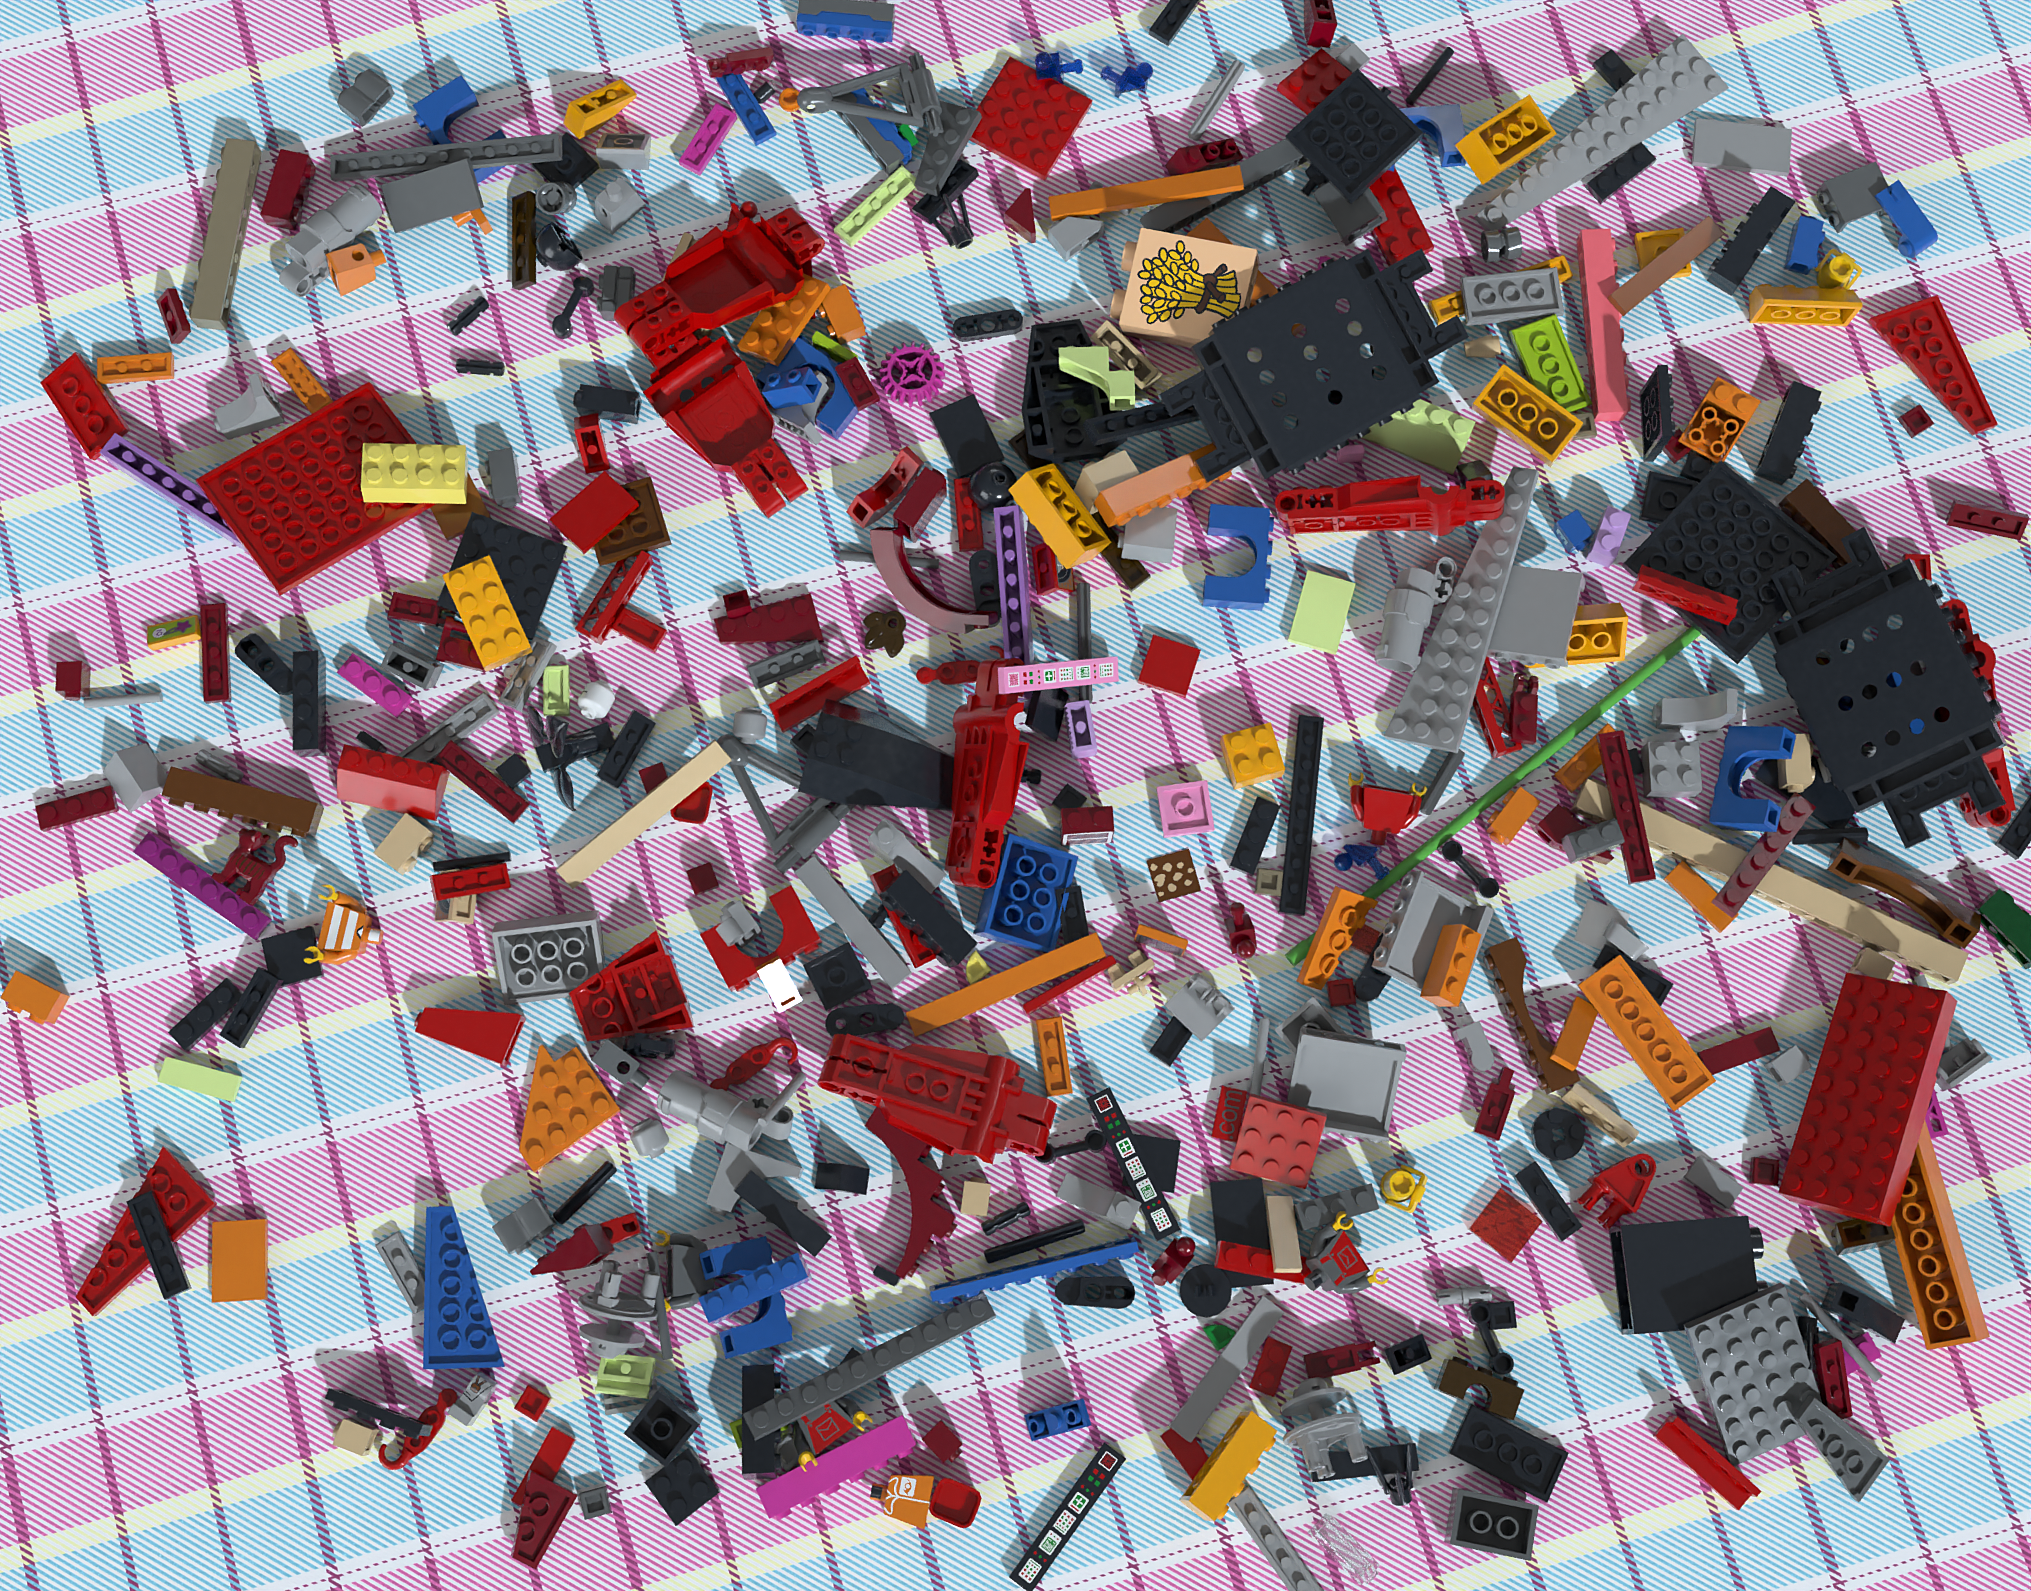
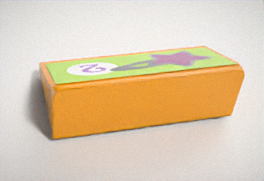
M198 615L147 626V645L152 651L201 639Z

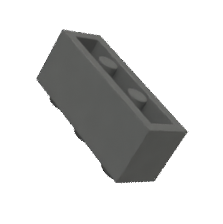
M1372 1183L1294 1205V1213L1300 1232L1335 1222L1336 1215L1340 1211H1345L1347 1214L1341 1218L1343 1220L1379 1209Z

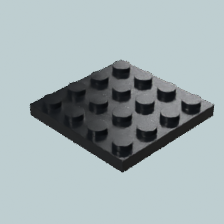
M1357 68L1285 137L1352 204L1424 137V133Z
M472 512L449 572L490 555L526 637L533 640L568 546ZM445 583L436 605L459 614Z

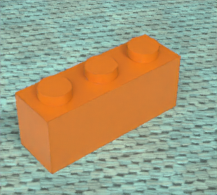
M1463 924L1443 925L1420 997L1439 1007H1459L1481 939L1480 933Z

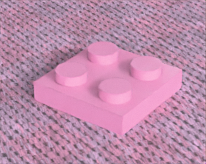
M1207 780L1156 787L1163 838L1214 832L1215 828Z

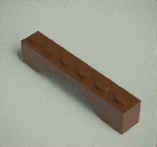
M1844 837L1830 855L1827 870L1849 883L1872 887L1898 899L1928 921L1941 936L1965 949L1980 931L1981 915Z
M1517 936L1487 948L1484 951L1485 956H1483L1484 964L1494 974V986L1498 994H1502L1505 999V1011L1509 1018H1513L1517 1026L1515 1028L1516 1036L1520 1042L1525 1044L1527 1049L1525 1052L1526 1059L1530 1066H1534L1538 1074L1536 1081L1542 1091L1545 1090L1546 1094H1550L1581 1081L1576 1069L1571 1071L1550 1059L1554 1046L1538 1031L1529 1015L1523 991L1524 970L1527 959Z

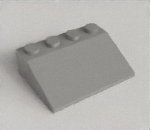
M599 910L496 922L492 930L504 1005L568 998L572 990L606 968Z

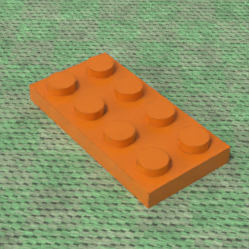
M803 274L805 278L804 284L797 295L788 301L778 302L760 311L737 346L740 351L779 366L831 288L828 283Z

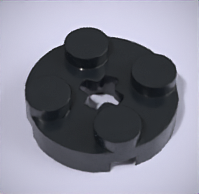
M635 1033V1036H627V1039L624 1040L623 1051L629 1050L631 1055L657 1059L659 1054H665L664 1060L675 1058L677 1047L675 1046L674 1039L660 1038V1041L650 1039L651 1035Z
M1553 1108L1545 1111L1532 1124L1533 1146L1542 1157L1548 1160L1563 1161L1572 1158L1581 1150L1584 1144L1586 1130L1579 1118L1568 1110ZM1552 1129H1561L1564 1139L1554 1141Z

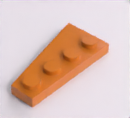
M1335 886L1296 981L1302 985L1322 990L1339 964V956L1344 950H1348L1352 944L1350 939L1357 928L1361 929L1367 921L1365 916L1370 908L1374 909L1379 901Z

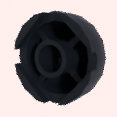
M554 221L544 226L536 237V249L539 253L536 258L545 268L550 266L556 271L570 270L582 261L583 256L574 241H569L565 236L567 234L565 230Z
M987 462L979 466L970 476L967 485L968 495L971 500H974L980 510L994 513V508L1007 507L1012 504L1014 499L1008 489L1018 480L1014 472L1005 464Z

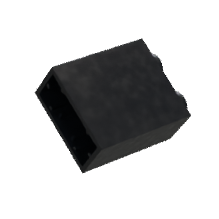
M1748 1216L1620 1225L1611 1227L1609 1230L1622 1335L1684 1331L1683 1324L1769 1288L1765 1280L1757 1281L1754 1259H1761L1763 1257L1764 1244L1760 1229L1757 1226L1750 1227Z

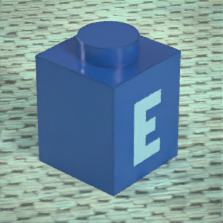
M1578 510L1557 521L1552 528L1553 533L1568 554L1575 549L1580 552L1591 544L1589 540L1594 534Z

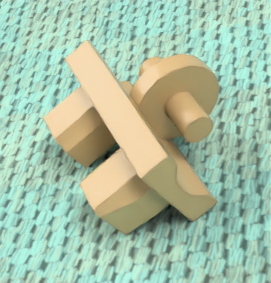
M1137 950L1127 957L1134 968L1133 970L1126 973L1120 963L1113 965L1107 970L1112 981L1111 987L1115 993L1131 982L1134 984L1127 988L1130 995L1136 991H1139L1142 996L1148 993L1145 986L1152 982L1151 978L1147 975L1140 980L1139 977L1152 970L1155 963L1151 958L1147 959L1140 950Z

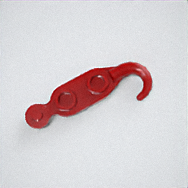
M997 645L989 647L990 650L999 653L1000 659L1005 658L1003 648ZM976 660L945 662L935 670L929 667H921L916 673V678L922 685L930 684L933 680H938L944 685L975 683L977 681L978 668L982 662Z
M778 1037L771 1042L754 1046L727 1067L725 1077L714 1079L710 1083V1087L728 1091L730 1085H741L747 1082L769 1064L774 1053L781 1046L790 1048L792 1055L788 1060V1064L791 1065L798 1056L797 1045L790 1038Z
M443 1389L438 1395V1403L435 1406L427 1407L417 1419L433 1425L430 1436L419 1435L418 1439L406 1436L402 1453L395 1461H390L386 1458L385 1449L387 1445H381L378 1458L383 1467L388 1470L401 1469L412 1458L428 1448L446 1421V1409L458 1400L457 1392L454 1389Z

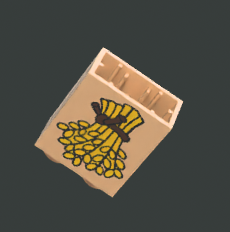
M1141 228L1138 242L1127 241L1125 244L1121 270L1131 273L1127 290L1116 288L1114 292L1110 317L1120 319L1119 325L1126 336L1191 348L1210 337L1208 333L1213 329L1211 325L1223 318L1226 321L1235 317L1234 312L1245 306L1248 309L1250 308L1260 264L1258 251L1253 248Z

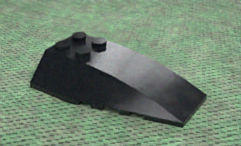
M1080 319L1031 325L1021 409L1029 454L1052 464L1102 458L1127 441V438L1093 446L1082 426L1087 419L1121 412L1122 410H1110L1108 397L1100 387L1068 374L1059 368V348L1092 346V342Z
M826 698L806 759L798 792L847 806H895V808L904 809L905 807H917L924 810L952 811L954 757L875 712Z

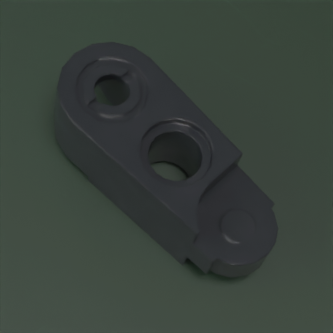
M980 550L975 552L969 560V573L976 610L998 611V621L989 625V628L997 626L1002 618L998 561L993 552ZM987 561L989 566L986 569H982L979 567V563ZM987 587L991 588L994 592L989 596H984L980 593L981 590Z
M250 633L241 639L235 647L236 656L276 693L286 696L293 694V671L256 633ZM253 648H257V652L254 651V655H250V651ZM273 662V667L268 671H264L265 665Z
M1383 933L1376 939L1354 985L1357 999L1365 1003L1377 999L1391 978L1386 973L1377 974L1372 967L1374 953L1381 943Z
M893 1003L837 1008L828 1014L825 1020V1027L831 1037L835 1034H850L866 1038L898 1030L897 1028L904 1022L905 1015L903 1010ZM864 1015L874 1017V1023L870 1027H863L860 1024V1020ZM839 1020L846 1022L845 1027L842 1029L836 1027V1022Z
M1121 1276L1070 1277L1058 1282L1055 1286V1296L1063 1305L1123 1309L1132 1304L1135 1298V1288L1129 1279ZM1091 1284L1097 1285L1101 1292L1096 1300H1091L1086 1296V1288ZM1116 1288L1123 1289L1124 1296L1122 1298H1117L1114 1295Z

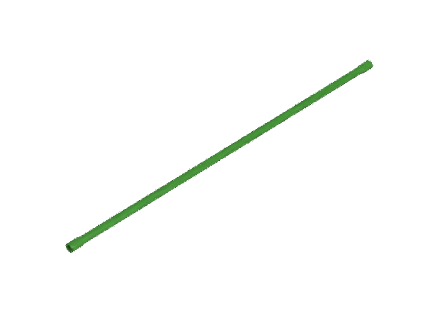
M1692 626L1361 895L1372 899L1378 898L1405 876L1407 872L1426 859L1698 638L1701 633ZM1316 931L1285 954L1287 960L1294 967L1306 958Z

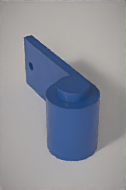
M1899 179L1874 196L1903 235L1898 240V250L1903 256L1914 258L1937 242L1938 235L1935 228Z

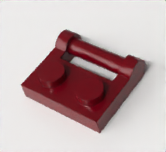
M446 616L435 660L485 673L486 671L473 643L450 636L451 630L468 634L464 623L454 620V617Z

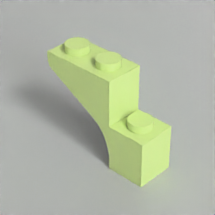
M1068 346L1059 348L1060 370L1100 387L1108 397L1110 410H1129L1135 408L1134 371H1109L1108 346Z

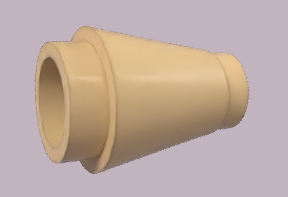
M1489 334L1465 342V356L1495 358V355H1501L1499 335L1493 336Z

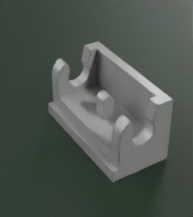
M1965 1038L1941 1055L1935 1075L1937 1077L1936 1083L1942 1091L1951 1089L1991 1061L1992 1057L1988 1055L1975 1038L1972 1040Z

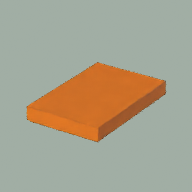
M268 1219L212 1222V1303L268 1300Z

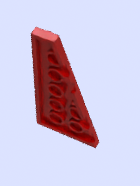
M1938 295L1871 317L1867 321L1972 436L1993 429L1998 425Z
M163 1146L158 1154L157 1161L146 1174L147 1178L133 1198L151 1190L155 1192L175 1244L212 1210L217 1203L170 1150ZM128 1207L114 1229L116 1231L111 1240L103 1248V1253L97 1264L91 1269L75 1296L92 1316H97L151 1266Z

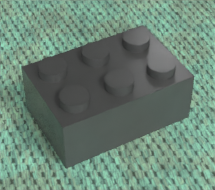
M1453 1487L1444 1542L1455 1546L1531 1561L1539 1505Z

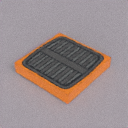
M1139 924L1134 938L1135 942L1179 957H1183L1188 944V939L1143 924Z

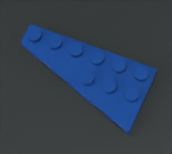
M454 1206L426 1207L423 1370L505 1367Z

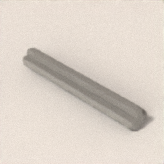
M1239 60L1233 61L1189 129V138L1194 141H1198L1243 73L1245 65Z

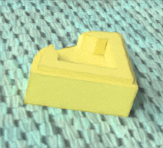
M976 950L969 957L966 966V976L970 985L977 983L992 971Z

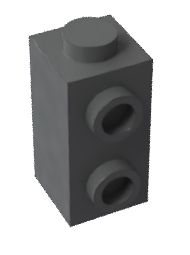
M507 448L488 451L485 469L487 475H491L492 484H488L490 498H494L497 505L504 508L514 507L517 503H522L523 498L517 456L514 450Z

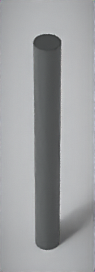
M840 550L839 560L876 563L873 553ZM907 556L912 567L939 569V559Z
M657 1251L646 1253L649 1271L660 1274ZM660 1274L654 1306L655 1310L658 1311L657 1326L662 1358L667 1360L673 1358Z

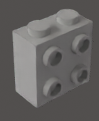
M1156 506L1145 516L1139 517L1136 515L1129 522L1120 526L1124 528V533L1119 532L1118 548H1122L1121 558L1171 564L1175 542L1177 509L1159 508V506Z

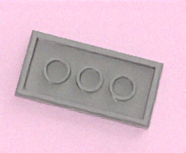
M1696 118L1694 122L1691 166L1787 177L1790 170L1792 129Z
M1557 267L1460 277L1459 283L1466 326L1538 319L1554 314L1558 317L1564 314Z

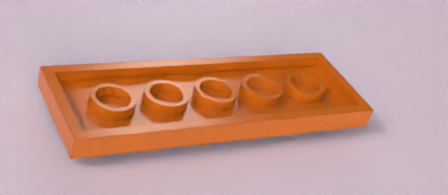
M1620 954L1577 985L1673 1112L1716 1082L1715 1078Z

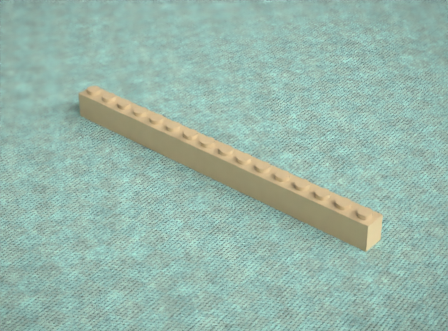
M1587 779L1578 792L1571 812L1597 824L1613 819L1614 816L1608 789L1605 787L1606 784L1597 779ZM1639 800L1649 848L1680 862L1683 860L1687 865L1723 882H1727L1749 853L1746 852L1747 849L1739 844L1731 845L1723 841V838L1715 833L1707 834L1699 830L1700 827L1690 822L1683 823L1676 820V816L1666 811L1659 812L1652 809L1653 806L1648 802ZM1773 864L1752 893V895L1948 985L1959 980L1969 953L1961 950L1962 947L1955 943H1945L1937 939L1938 936L1928 931L1921 932L1913 928L1914 925L1904 920L1897 921L1890 918V914L1880 909L1873 910L1866 907V903L1856 898L1849 899L1842 896V892L1832 887L1825 888L1818 885V881L1808 876L1801 877L1794 874L1795 871L1787 866Z

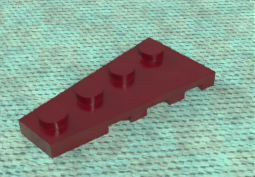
M811 593L753 608V612L730 619L728 615L714 619L721 645L754 644L759 642H767V644H775L777 642L803 643V641H810L817 638L818 642H824Z

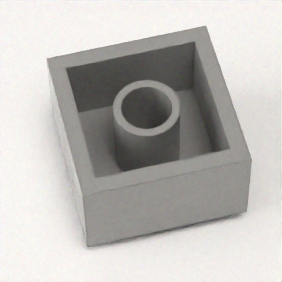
M1699 741L1647 742L1641 748V762L1644 769L1642 773L1644 798H1694L1702 792Z

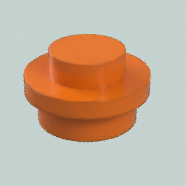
M794 88L784 89L779 95L780 107L787 112L797 111L800 108L797 103L799 91Z

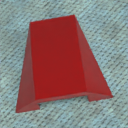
M657 930L569 993L587 1042L633 1036L635 1033L647 1034L694 1027L688 998L671 954Z

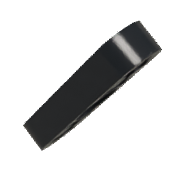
M1015 309L960 317L953 324V335L960 342H969L1017 334L1023 327V317ZM1009 318H1013L1016 321L1015 326L1007 323ZM998 319H1001L1002 329H999ZM986 320H990L995 324V327L991 331H985L981 328V324ZM974 323H977V331H978V332H976V333H975ZM962 325H965L967 329L966 334H962L960 330Z

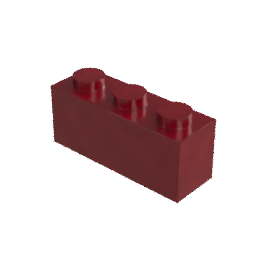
M280 149L260 213L267 225L295 231L297 223H300L303 202L309 196L308 186L316 172V167L308 154Z

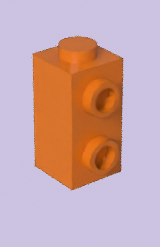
M1519 787L1515 792L1510 790L1502 800V803L1505 804L1500 812L1495 810L1487 820L1490 824L1486 830L1490 834L1489 837L1497 844L1502 845L1503 843L1507 846L1541 801L1522 787Z

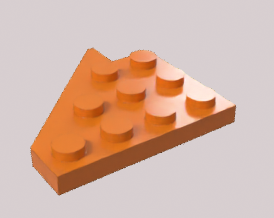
M543 1044L538 1048L519 1152L535 1173L622 1111L577 1047L554 1061Z

